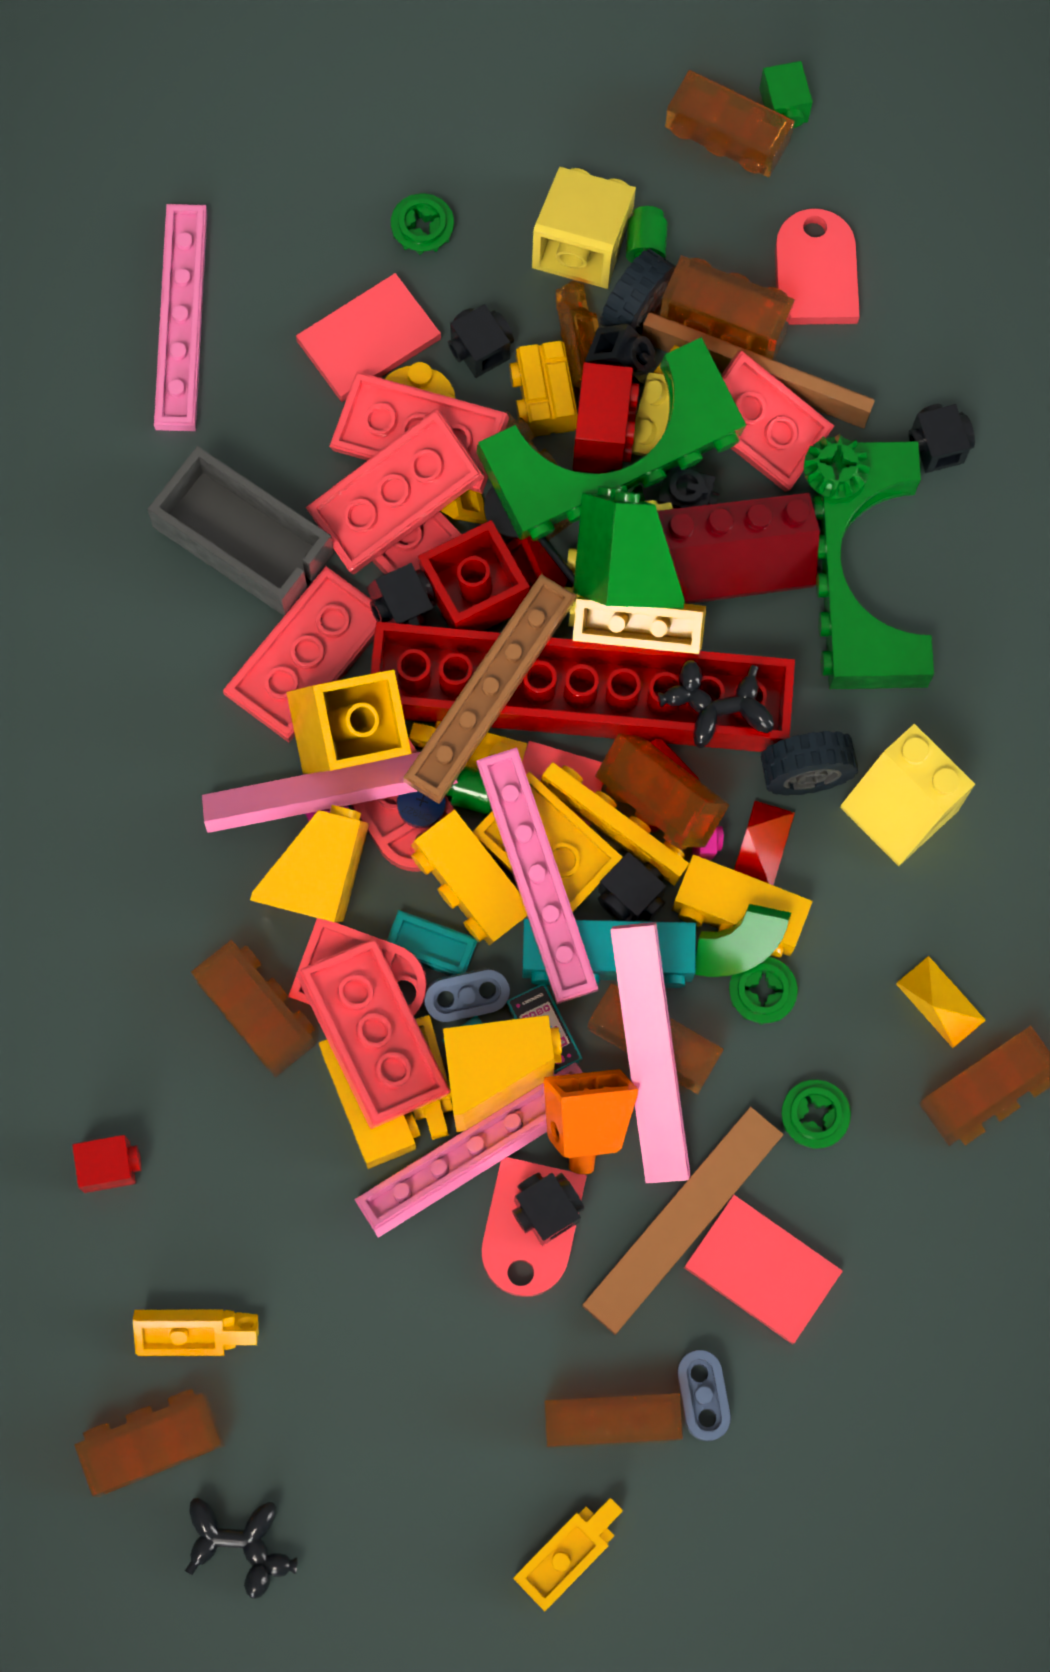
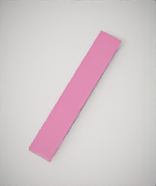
M166 204L154 413L155 430L196 431L207 229L206 205Z
M513 748L476 760L556 1003L559 1004L598 991V986L518 749Z
M420 752L332 771L310 773L202 795L207 833L331 809V805L342 807L417 792L416 789L403 782V777Z
M656 922L613 926L610 930L631 1081L638 1088L635 1110L645 1182L658 1183L689 1180L691 1174Z
M575 1062L557 1072L554 1076L583 1072ZM544 1083L355 1198V1202L377 1237L379 1238L546 1133Z

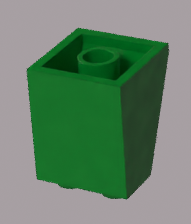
M598 486V493H582L573 593L605 606L684 609V596L656 506L640 501V493L623 491V488Z

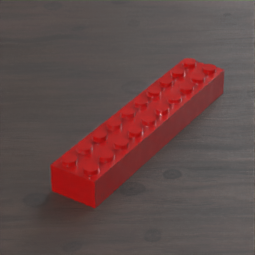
M376 622L370 674L395 670L404 720L436 723L443 720L501 633ZM551 637L491 728L645 742L662 739L667 744L696 746L693 733L699 713L690 706L689 702L680 706H670L666 703L661 707L658 700V692L665 693L668 688L680 685L679 673L683 663L687 660H693L701 668V690L707 692L713 700L735 696L739 682L748 675L750 665H755L758 667L756 679L759 689L756 700L763 704L772 715L774 722L772 731L769 733L757 731L746 722L740 712L717 717L715 734L705 747L762 752L768 746L774 745L780 740L790 738L795 659L708 651L692 654Z

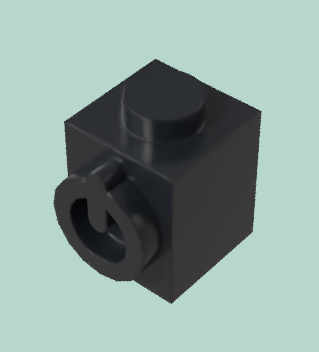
M484 304L475 310L469 308L462 311L450 323L451 340L448 341V346L458 362L464 360L475 378L510 360V345L514 343V337L509 325L499 312L495 310L490 312Z
M629 323L598 327L585 362L632 367V383H638L639 386H643L649 370L656 366L654 361L656 351L651 341L645 336H640Z
M934 404L922 409L917 414L912 429L908 433L909 442L918 441L919 455L925 473L964 464L970 449H973L975 445V436L970 419L963 412L959 413L956 404L945 407L941 404Z
M679 466L665 472L666 477L663 479L658 495V504L671 502L673 509L718 503L720 493L713 492L715 476L689 468L681 470Z
M412 563L375 579L366 587L372 599L370 608L377 622L422 625L425 623L423 616L436 606L434 591L429 579L422 570L418 569L415 571Z
M628 852L600 881L598 892L601 895L597 899L600 905L617 921H640L643 917L650 921L666 903L661 899L666 889V885L662 882L664 876L651 863L645 862L642 864Z
M536 1173L517 1186L520 1193L515 1195L514 1202L517 1208L512 1210V1213L525 1233L532 1230L542 1246L580 1222L581 1217L578 1213L584 1209L583 1203L571 1183L562 1173L557 1176L550 1173L544 1178L540 1173Z

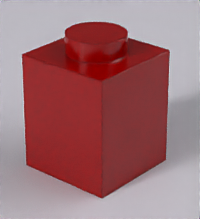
M125 1135L72 1144L78 1188L84 1193L136 1184L135 1172L142 1171L138 1146H131L130 1141Z

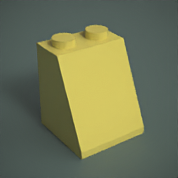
M559 166L533 230L532 268L608 289L628 227V220L633 211L636 187L629 186L620 179L611 178L607 180L590 175L587 171L580 168L567 169Z
M913 724L881 754L841 804L840 808L900 866L959 811L975 783L926 734Z

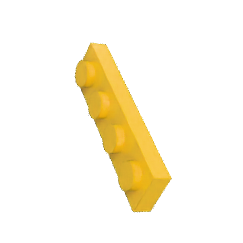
M552 762L543 773L540 782L565 805L641 862L651 863L661 872L664 879L672 885H676L690 864L684 860L685 854L676 845L668 841L661 843L649 834L651 829L642 820L635 816L628 818L615 809L617 804L611 797L602 791L597 790L594 793L582 784V777L572 768L566 765L560 768Z

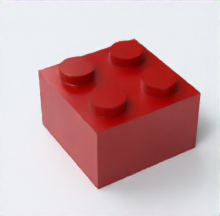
M584 362L572 471L598 474L609 473L612 470H621L622 462H631L639 384L632 383V367Z
M492 520L417 556L420 570L429 579L434 591L435 602L450 628L484 631L512 617L530 591L529 584Z

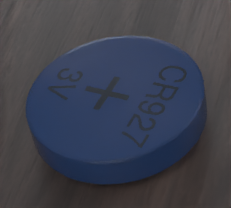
M419 791L398 795L397 809L400 817L405 823L415 828H427L435 825L442 818L446 808L445 797L438 804Z

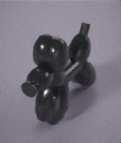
M687 660L683 663L679 673L680 685L668 688L665 693L658 692V700L661 707L666 703L670 706H680L689 702L690 706L699 713L693 733L694 743L698 748L705 747L711 741L716 731L717 717L740 712L751 727L764 733L771 732L774 726L770 712L763 704L756 700L759 689L756 679L758 667L755 665H750L748 675L739 682L735 696L713 700L707 692L701 690V668L693 660Z
M200 1498L192 1499L189 1513L192 1524L200 1537L193 1544L190 1554L191 1562L185 1569L187 1573L193 1575L198 1566L205 1564L214 1556L217 1547L243 1548L246 1560L252 1565L244 1583L246 1594L252 1599L260 1598L267 1591L270 1584V1575L281 1577L285 1576L289 1571L297 1574L298 1558L290 1560L287 1555L281 1553L268 1555L267 1547L261 1540L271 1528L275 1519L276 1506L273 1502L260 1505L251 1514L246 1522L245 1529L242 1530L219 1528L216 1516L208 1503Z

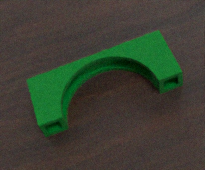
M702 337L664 355L660 368L665 377L669 395V414L665 432L656 446L646 456L626 468L601 474H586L562 468L536 452L521 435L516 425L478 442L476 454L520 541L531 536L533 541L541 539L555 530L554 524L567 518L570 523L579 521L582 493H598V486L618 487L628 492V489L642 483L644 488L663 480L666 477L665 471L678 465L681 470H685L702 461L703 457L701 454L714 448L720 453L740 442L738 437L741 436L746 423Z
M918 441L860 442L858 446L864 452H867L870 467L865 485L857 493L846 498L834 499L819 493L818 496L812 497L813 508L820 527L818 559L822 561V573H817L816 594L817 598H824V612H819L818 630L820 637H826L827 651L821 652V675L828 676L829 690L928 688L934 676L932 635H920L901 631L886 625L872 616L860 605L849 589L841 564L842 538L850 525L862 513L883 501L901 496L915 495L921 481ZM836 453L832 463H826V465L833 467L836 480L839 474H841L842 468L848 467V465L841 463L838 453Z

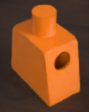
M620 1069L544 1077L548 1138L563 1157L569 1158L568 1168L570 1171L576 1174H590L594 1171L596 1155L617 1153L622 1149L638 1095V1088Z

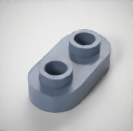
M482 968L434 980L426 989L424 1004L428 1013L434 1019L442 1022H451L498 1011L508 1001L510 988L506 978L499 971L492 968ZM484 982L494 984L495 991L491 996L485 997L479 993V988ZM443 991H449L453 994V1001L447 1006H442L437 1002L438 995Z
M704 1350L692 1351L682 1358L677 1368V1380L685 1424L688 1431L695 1438L702 1441H713L726 1433L731 1421L722 1367L719 1360L710 1352ZM694 1366H702L706 1370L707 1377L705 1381L696 1382L692 1379L691 1369ZM709 1410L714 1414L715 1422L711 1427H705L699 1422L701 1411Z

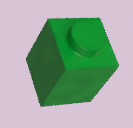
M797 61L763 68L759 90L770 130L781 127L793 129L803 123H807L813 102L802 62Z

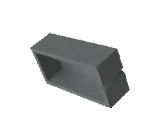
M198 446L147 509L153 528L283 616L286 615L307 589L305 577L313 581L334 554L330 534Z

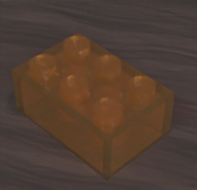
M681 255L664 292L660 316L775 360L787 333L795 299L788 297L780 289L774 287L765 288L754 284L739 273H726L713 268L703 259H690Z

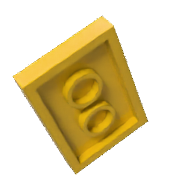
M528 772L526 776L572 912H574L623 857L531 772ZM491 811L475 828L473 833L485 849L513 874L493 812Z

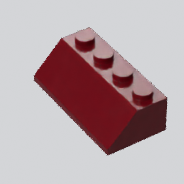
M810 493L657 511L684 596V604L812 588L816 585L820 530Z

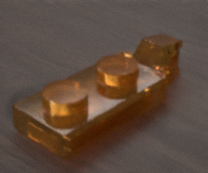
M570 281V283L556 290V308L559 315L561 338L565 345L572 386L581 388L583 365L599 325L597 314L588 310L584 284Z

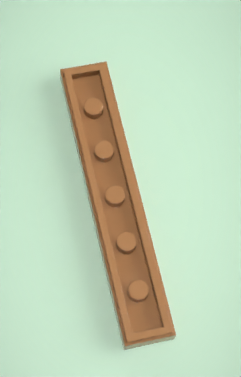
M652 312L648 313L643 324L642 336L647 337L655 348L669 353L674 345L681 347L702 337L720 373L724 372L737 352L743 351L814 410L863 429L867 424L875 402L870 397Z
M542 574L539 576L403 777L404 783L438 804L441 803L575 603L577 595Z
M750 1106L583 1303L582 1307L616 1335L784 1134Z

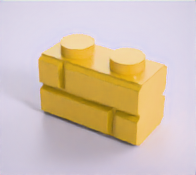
M554 341L543 343L542 345L534 344L518 347L516 349V362L509 363L512 387H520L522 399L516 400L519 424L527 423L528 433L531 437L550 435L553 432L557 434L574 431L577 427L578 414L564 342Z

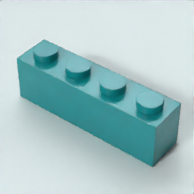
M524 919L522 978L531 979V983L535 985H550L529 920ZM575 920L597 985L600 984V980H617L610 929L613 926L651 922ZM656 922L665 988L685 987V982H692L695 976L696 923Z

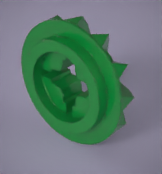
M425 193L410 195L401 200L392 212L391 229L393 237L397 239L404 250L411 249L417 251L419 255L424 251L430 250L437 253L440 246L445 242L449 243L454 229L453 213L450 207L437 196ZM416 214L425 223L431 221L428 235L426 232L423 233L420 228L414 230L416 227Z
M841 434L830 438L823 436L817 443L810 446L804 459L803 469L809 485L819 494L834 499L846 498L857 493L865 485L870 471L867 452H864L858 446L856 439L850 441L843 438ZM836 453L839 454L841 463L848 465V467L842 468L837 480L835 479V473H833V467L826 465V463H832Z
M768 957L754 968L732 975L728 989L732 1007L736 1008L743 1019L757 1022L760 1025L779 1022L792 1010L798 993L797 982L792 971L783 962L772 957ZM762 974H765L767 988L781 993L768 995L766 1002L761 1007L758 994L751 993L748 990L757 987Z
M807 1080L793 1087L785 1097L781 1109L784 1130L794 1139L796 1144L813 1150L830 1147L838 1142L848 1130L851 1119L850 1106L843 1092L835 1085L823 1080ZM807 1098L816 1109L822 1107L825 1109L831 1106L832 1109L828 1110L827 1114L822 1118L824 1131L815 1121L808 1123L806 1121L800 1122L809 1112Z

